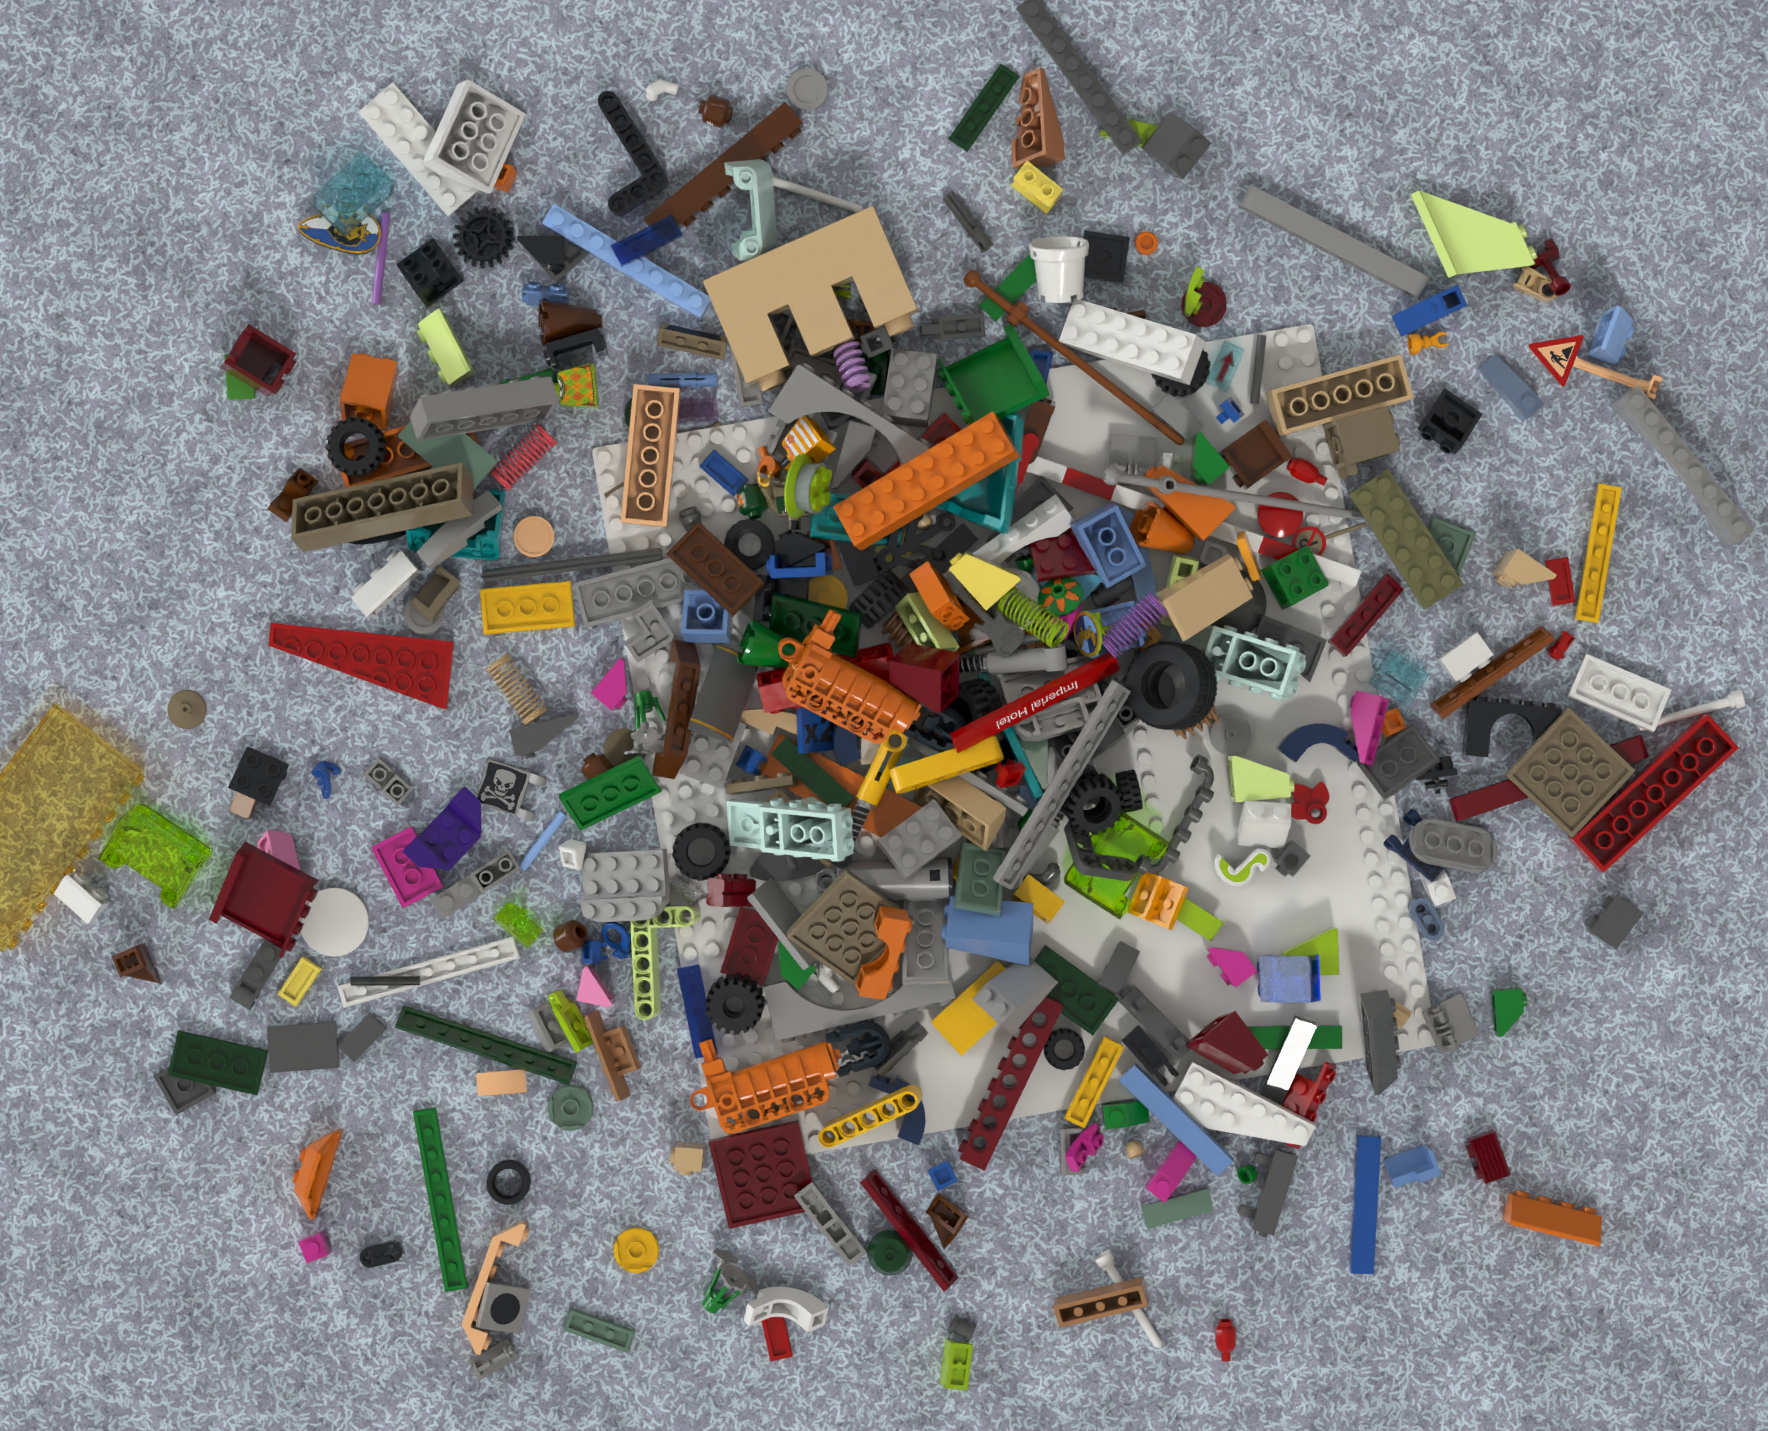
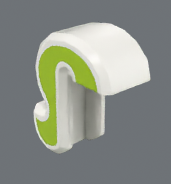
M1255 848L1234 869L1218 853L1213 859L1214 870L1219 878L1231 886L1238 887L1251 881L1256 867L1260 871H1265L1271 863L1270 854L1261 848Z

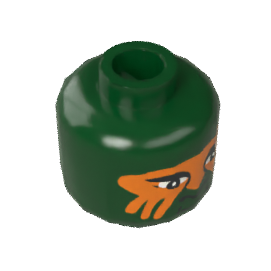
M759 484L744 485L737 493L739 512L742 515L748 516L749 519L762 517V513L768 509L766 498L761 492Z

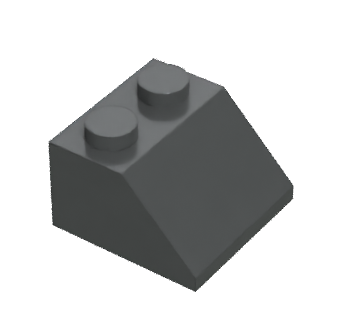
M1169 112L1141 148L1173 177L1184 179L1212 143L1197 129L1172 112Z
M1613 894L1611 897L1608 895L1600 905L1602 909L1598 915L1593 914L1588 920L1587 925L1589 927L1586 931L1607 947L1617 950L1644 912L1620 896Z

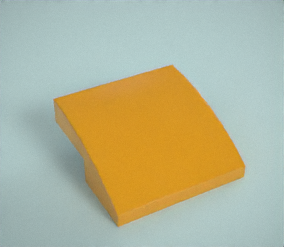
M1146 872L1139 879L1127 913L1173 930L1189 887L1154 873Z

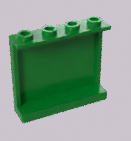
M1012 324L1003 327L1007 338L947 367L944 366L940 358L937 359L940 369L937 370L942 382L947 381L945 387L950 397L955 395L952 399L957 410H963L960 414L966 425L976 422L992 411L1001 419L1050 395L1043 377Z

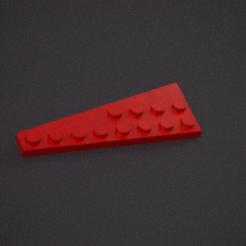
M271 623L268 646L441 709H448L454 642Z

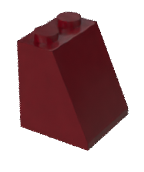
M908 643L888 662L889 682L934 712L941 713L959 695L960 653Z
M1236 1011L1218 1016L1185 1044L1190 1050L1233 1074L1241 1072L1246 1074L1251 1070L1259 1069L1264 1064L1263 1059L1268 1056V1053Z

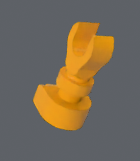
M1438 332L1434 336L1429 337L1428 335H1422L1421 338L1419 333L1408 334L1409 354H1419L1422 347L1423 349L1429 348V346L1436 348L1446 347L1448 344H1440L1438 337L1448 334Z

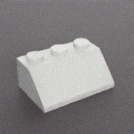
M401 550L399 553L397 551L393 552L386 559L388 563L383 568L377 567L369 575L371 579L366 584L362 582L353 590L355 594L351 598L366 617L374 618L423 572L404 551Z

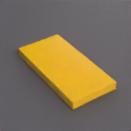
M571 581L480 589L484 635L576 627Z
M998 960L930 1022L961 1056L997 1024L972 999L989 980L1006 969Z

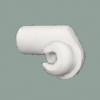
M657 80L647 86L645 97L649 101H656L658 95L663 92L677 95L679 84Z
M820 963L818 980L833 994L839 989L840 985L832 978L833 971L823 963Z

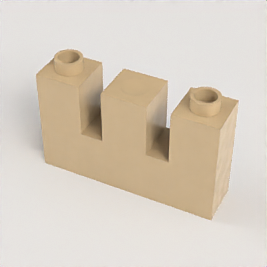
M873 206L703 280L746 383L749 385L758 383L762 393L785 384L787 379L783 371L793 368L771 316L790 308L809 354L815 358L836 349L844 343L856 340L835 292V288L853 280L855 281L874 328L877 330L885 326L889 337L913 328L915 325L911 315L919 312L879 216Z

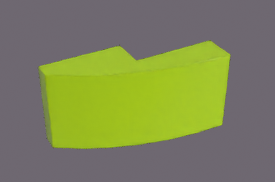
M1198 266L1190 278L1185 295L1184 314L1188 318L1191 313L1196 315L1202 305V302L1199 301L1201 295L1195 292L1194 289L1199 290L1206 278L1202 276L1205 270Z
M1185 897L1177 917L1178 921L1209 941H1213L1224 924L1222 920L1201 908L1187 897Z

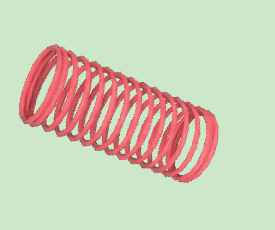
M539 423L535 425L539 433L531 428V431L539 440L527 432L536 445L526 436H524V439L529 445L522 439H520V442L528 451L519 443H516L526 457L515 447H513V450L519 457L511 450H509V453L517 462L508 454H505L516 468L503 457H501L502 461L510 470L500 461H498V464L505 472L497 465L494 466L505 479L494 469L490 471L508 491L513 488L511 482L517 484L513 477L521 481L518 474L524 477L523 472L528 473L524 466L532 470L529 463L535 466L533 460L539 462L536 456L543 459L539 451L543 455H547L544 451L545 449L550 452L547 445L554 448L558 444Z

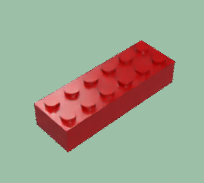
M890 642L858 649V654L855 658L836 654L842 659L889 682L887 665L889 660L894 657ZM778 668L756 674L764 713L776 714L782 712L784 708L792 707L796 709L802 707L789 700L786 696L782 683L786 669Z

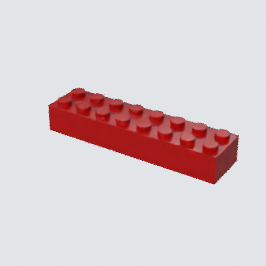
M1701 714L1614 794L1573 838L1569 836L1568 839L1598 872L1604 873L1739 747L1709 714Z

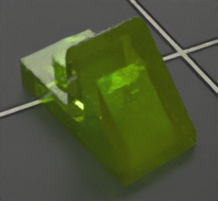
M507 902L493 920L528 949L543 932V929L526 916L529 912L528 910Z

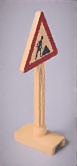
M1583 335L1531 343L1528 346L1561 387H1565L1571 369L1575 367L1631 388L1639 385L1653 403L1657 388L1659 389L1663 379L1653 375L1650 382L1641 378L1638 380L1577 358L1584 338Z

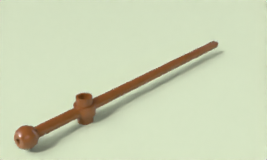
M970 270L963 278L964 284L970 288L976 287L1007 311L1008 315L1005 320L1009 324H1012L1013 327H1016L1019 323L1025 325L1179 446L1184 444L1183 437L1027 316L1030 308L1026 304L1018 301L1016 305H1012L980 280L981 276L978 271Z

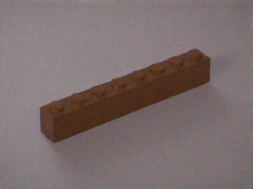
M784 102L644 218L645 223L662 243L666 240L668 243L679 235L677 231L681 227H689L696 221L695 216L699 212L706 213L714 206L713 201L720 196L722 199L732 191L730 187L734 184L733 176L725 174L724 162L757 159L767 162L766 157L772 152L775 155L785 147L783 143L787 139L791 138L793 140L802 133L803 122L789 105Z

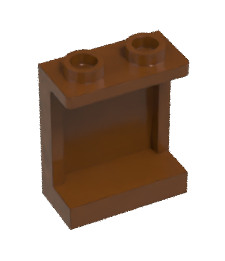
M1267 419L1219 452L1234 473L1232 477L1239 488L1243 486L1245 490L1293 457Z

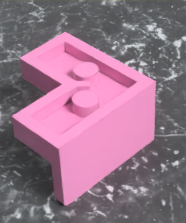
M267 830L257 842V847L300 870L292 834Z

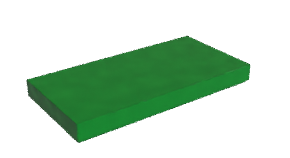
M639 755L560 793L559 799L581 831L662 792L656 778L652 776V772L642 756Z

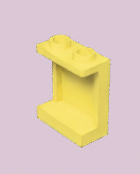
M1028 161L1014 176V182L1011 185L1012 188L1046 215L1060 199L1063 192L1060 186Z

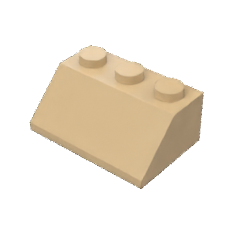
M1520 549L1507 551L1492 573L1496 577L1494 581L1504 588L1551 580L1557 576Z

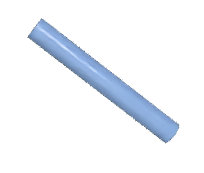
M558 812L520 862L519 866L526 871L565 820L567 815L563 812Z

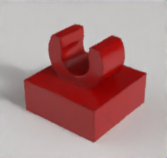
M1010 759L1006 761L1004 766L1001 762H998L995 767V771L999 774L996 780L997 785L1000 788L1019 784L1026 767L1022 762L1013 763Z

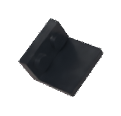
M434 239L426 242L397 264L401 273L427 308L464 281Z
M758 574L757 576L765 582V585L755 594L753 620L770 622L772 597L775 592L808 600L810 581L798 578H771L770 575Z

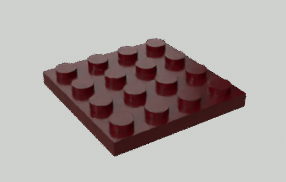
M798 1120L709 1140V1147L729 1229L805 1212L794 1195L813 1181Z

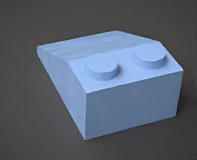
M1616 305L1603 313L1588 356L1612 365L1623 360L1626 353L1624 345L1626 339L1630 340L1634 326H1632L1633 318L1621 306Z

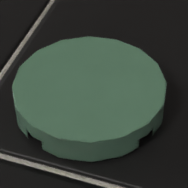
M562 1086L549 1099V1117L555 1125L563 1130L573 1131L581 1129L589 1122L593 1115L594 1105L592 1097L587 1090L580 1086Z

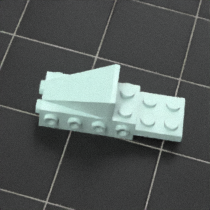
M1209 625L1183 641L1172 627L1168 641L1185 643L1201 650L1214 667L1215 676H1217L1216 681L1220 682L1221 678L1229 680L1228 684L1238 688L1249 686L1248 691L1260 695L1265 691L1270 693V698L1283 701V698L1292 699V696L1296 694L1299 686L1297 682L1299 675L1306 666V655L1299 652L1300 648L1286 644V647L1278 646L1279 642L1270 638H1265V641L1257 639L1258 635L1247 631L1242 635L1237 633L1238 629L1224 625V628Z
M811 796L789 802H784L783 798L771 799L770 803L737 799L726 801L730 846L761 849V852L774 853V855L786 854L793 855V857L805 856L812 857V859H831V861H843L846 856L854 854L851 808L841 807V804L826 805Z

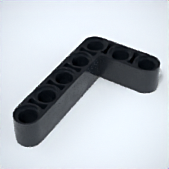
M604 91L598 97V105L642 175L609 197L608 207L612 214L624 216L664 191L668 186V178L617 95L612 91ZM608 97L615 100L611 108L603 106V101ZM619 117L627 119L626 125L622 128L615 125V121ZM632 136L639 138V144L635 147L627 145L628 139ZM642 156L652 158L649 166H641L639 164ZM656 175H661L664 178L663 183L659 186L651 183L652 178ZM637 187L644 189V195L641 198L632 196L633 190ZM618 199L625 202L622 210L613 209V203Z

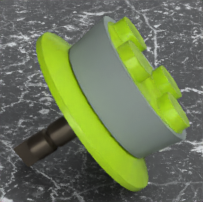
M801 453L792 461L786 479L770 477L769 486L785 488V507L790 517L799 518L805 511L819 514L824 506L830 503L831 494L829 489L832 471L825 464H813L809 455Z

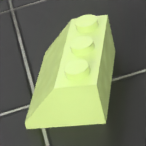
M437 309L417 323L420 328L417 330V333L423 343L427 341L431 349L427 351L433 364L438 363L441 369L438 371V374L444 384L448 382L449 386L452 387L476 375L443 311Z

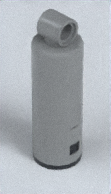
M952 857L934 858L905 881L889 860L851 861L846 867H837V872L829 869L819 871L814 880L817 891L822 894L827 889L820 885V881L823 878L829 877L834 882L845 869H848L890 901L948 899L950 896H954Z

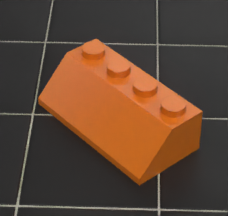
M1516 1190L1515 1193H1508L1502 1219L1509 1225L1600 1247L1602 1216L1596 1213V1209L1583 1206L1582 1210L1573 1208L1574 1204L1566 1201H1560V1204L1552 1203L1551 1198L1538 1195L1537 1199L1529 1197L1530 1193Z

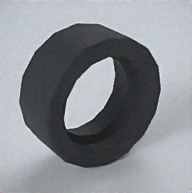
M501 1161L488 1173L486 1180L487 1191L491 1198L500 1204H516L525 1197L530 1189V1173L518 1161ZM504 1169L515 1170L522 1178L521 1189L518 1193L511 1196L501 1194L495 1185L496 1176Z

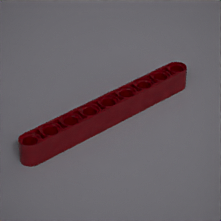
M1642 735L1609 745L1628 764L1649 757ZM1507 779L1501 781V783L1498 782L1479 790L1449 799L1455 821H1461L1527 799L1528 797L1513 782Z

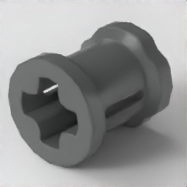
M955 1314L947 1333H955L969 1342L977 1323L973 1322L971 1324L960 1319L959 1315Z

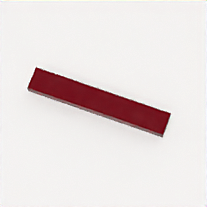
M875 1169L869 1172L860 1181V1184L943 1291L950 1288L958 1279L956 1273Z

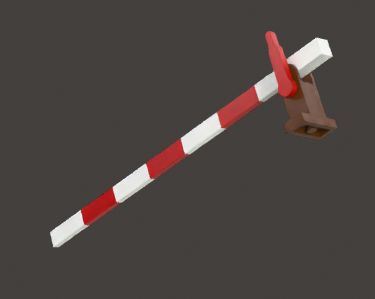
M1043 398L1030 404L1024 422L1022 461L1019 462L1015 494L1019 483L1023 482L1025 473L1029 472L1136 510H1144L1147 505H1144L1145 503L1154 502L1182 524L1156 497L1119 484L1108 485L1102 478L1037 456L1055 409V401ZM1224 521L1209 535L1237 545V533L1245 531L1253 551L1277 560L1300 549ZM1312 553L1324 576L1356 587L1361 574L1360 569Z

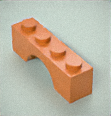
M880 906L874 927L877 937L886 943V947L878 959L861 965L855 985L859 996L885 1000L887 993L892 990V977L894 972L898 971L899 956L905 950V937L911 931L912 920L909 919L907 910Z

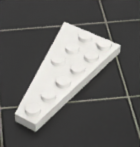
M1195 1060L1192 1061L1173 1098L1202 1128L1306 1146L1317 1125Z

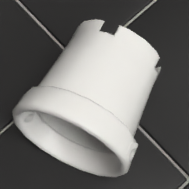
M1059 236L1041 238L1029 243L1030 256L1034 259L1038 300L1041 301L1043 296H1045V302L1067 303L1071 302V296L1077 295V300L1084 297L1085 257L1089 251L1088 240L1079 237Z

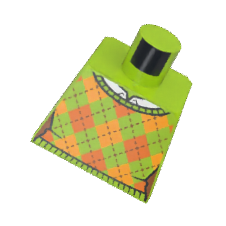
M594 363L557 372L558 383L553 384L557 396L560 397L561 406L599 408Z

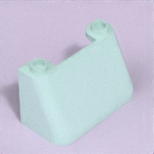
M760 159L724 162L725 174L733 176L734 183L738 188L749 190L752 229L741 230L742 235L740 239L735 243H731L732 255L740 261L751 260L773 250L777 245L772 169L769 163Z

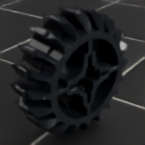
M483 206L482 213H480L478 207H474L475 215L472 216L469 211H466L465 213L469 218L467 220L463 217L459 218L463 226L455 225L454 228L460 231V233L453 234V238L460 239V241L455 242L454 247H462L457 254L459 256L466 254L463 261L467 263L472 259L471 265L473 267H476L478 261H480L481 269H485L486 262H488L491 268H494L493 260L496 259L499 264H502L503 262L499 257L501 255L505 258L509 257L505 249H514L512 245L508 244V241H515L514 236H508V234L514 232V228H506L511 221L509 219L502 221L505 216L503 212L499 213L496 217V208H492L490 214H488L487 206ZM487 219L480 229L469 228L476 221ZM494 222L502 230V240L492 236V225ZM485 232H488L487 236L491 240H484L483 243H480L481 239L477 235H484ZM466 235L476 239L475 253L468 249ZM491 245L499 247L492 254L481 256L486 247Z

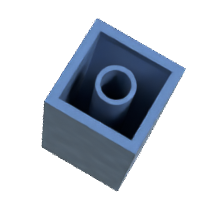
M950 896V903L945 904L944 918H948L947 925L942 926L941 938L946 941V948L1029 965L1034 925L1033 903L1002 900L1001 913L999 916L954 908L955 896Z

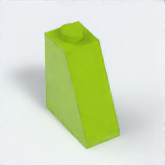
M1331 927L1282 951L1281 957L1277 958L1278 971H1281L1284 977L1339 975L1338 929Z

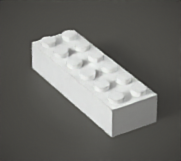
M1076 298L1073 300L1059 338V342L1068 348L1190 385L1205 341L1195 334L1090 302L1077 300Z

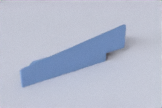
M1118 506L1130 530L1135 515ZM1137 546L1147 566L1130 575L1137 603L1142 605L1140 599L1145 601L1144 596H1147L1149 592L1157 598L1155 595L1157 592L1154 587L1156 581L1147 548Z

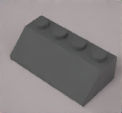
M1388 990L1360 994L1366 1070L1375 1095H1380L1398 1079L1397 1069H1401L1399 1055H1396V1050H1399L1398 1037L1394 1036V1031H1398L1396 1017H1393V1012H1396V1004L1394 998H1390Z

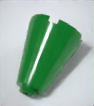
M750 620L751 624L748 623L739 647H742L743 652L742 654H737V663L741 665L787 669L790 662L781 658L778 652V644L784 637L761 623ZM787 643L782 647V652L786 655H791L795 651V646L791 643Z

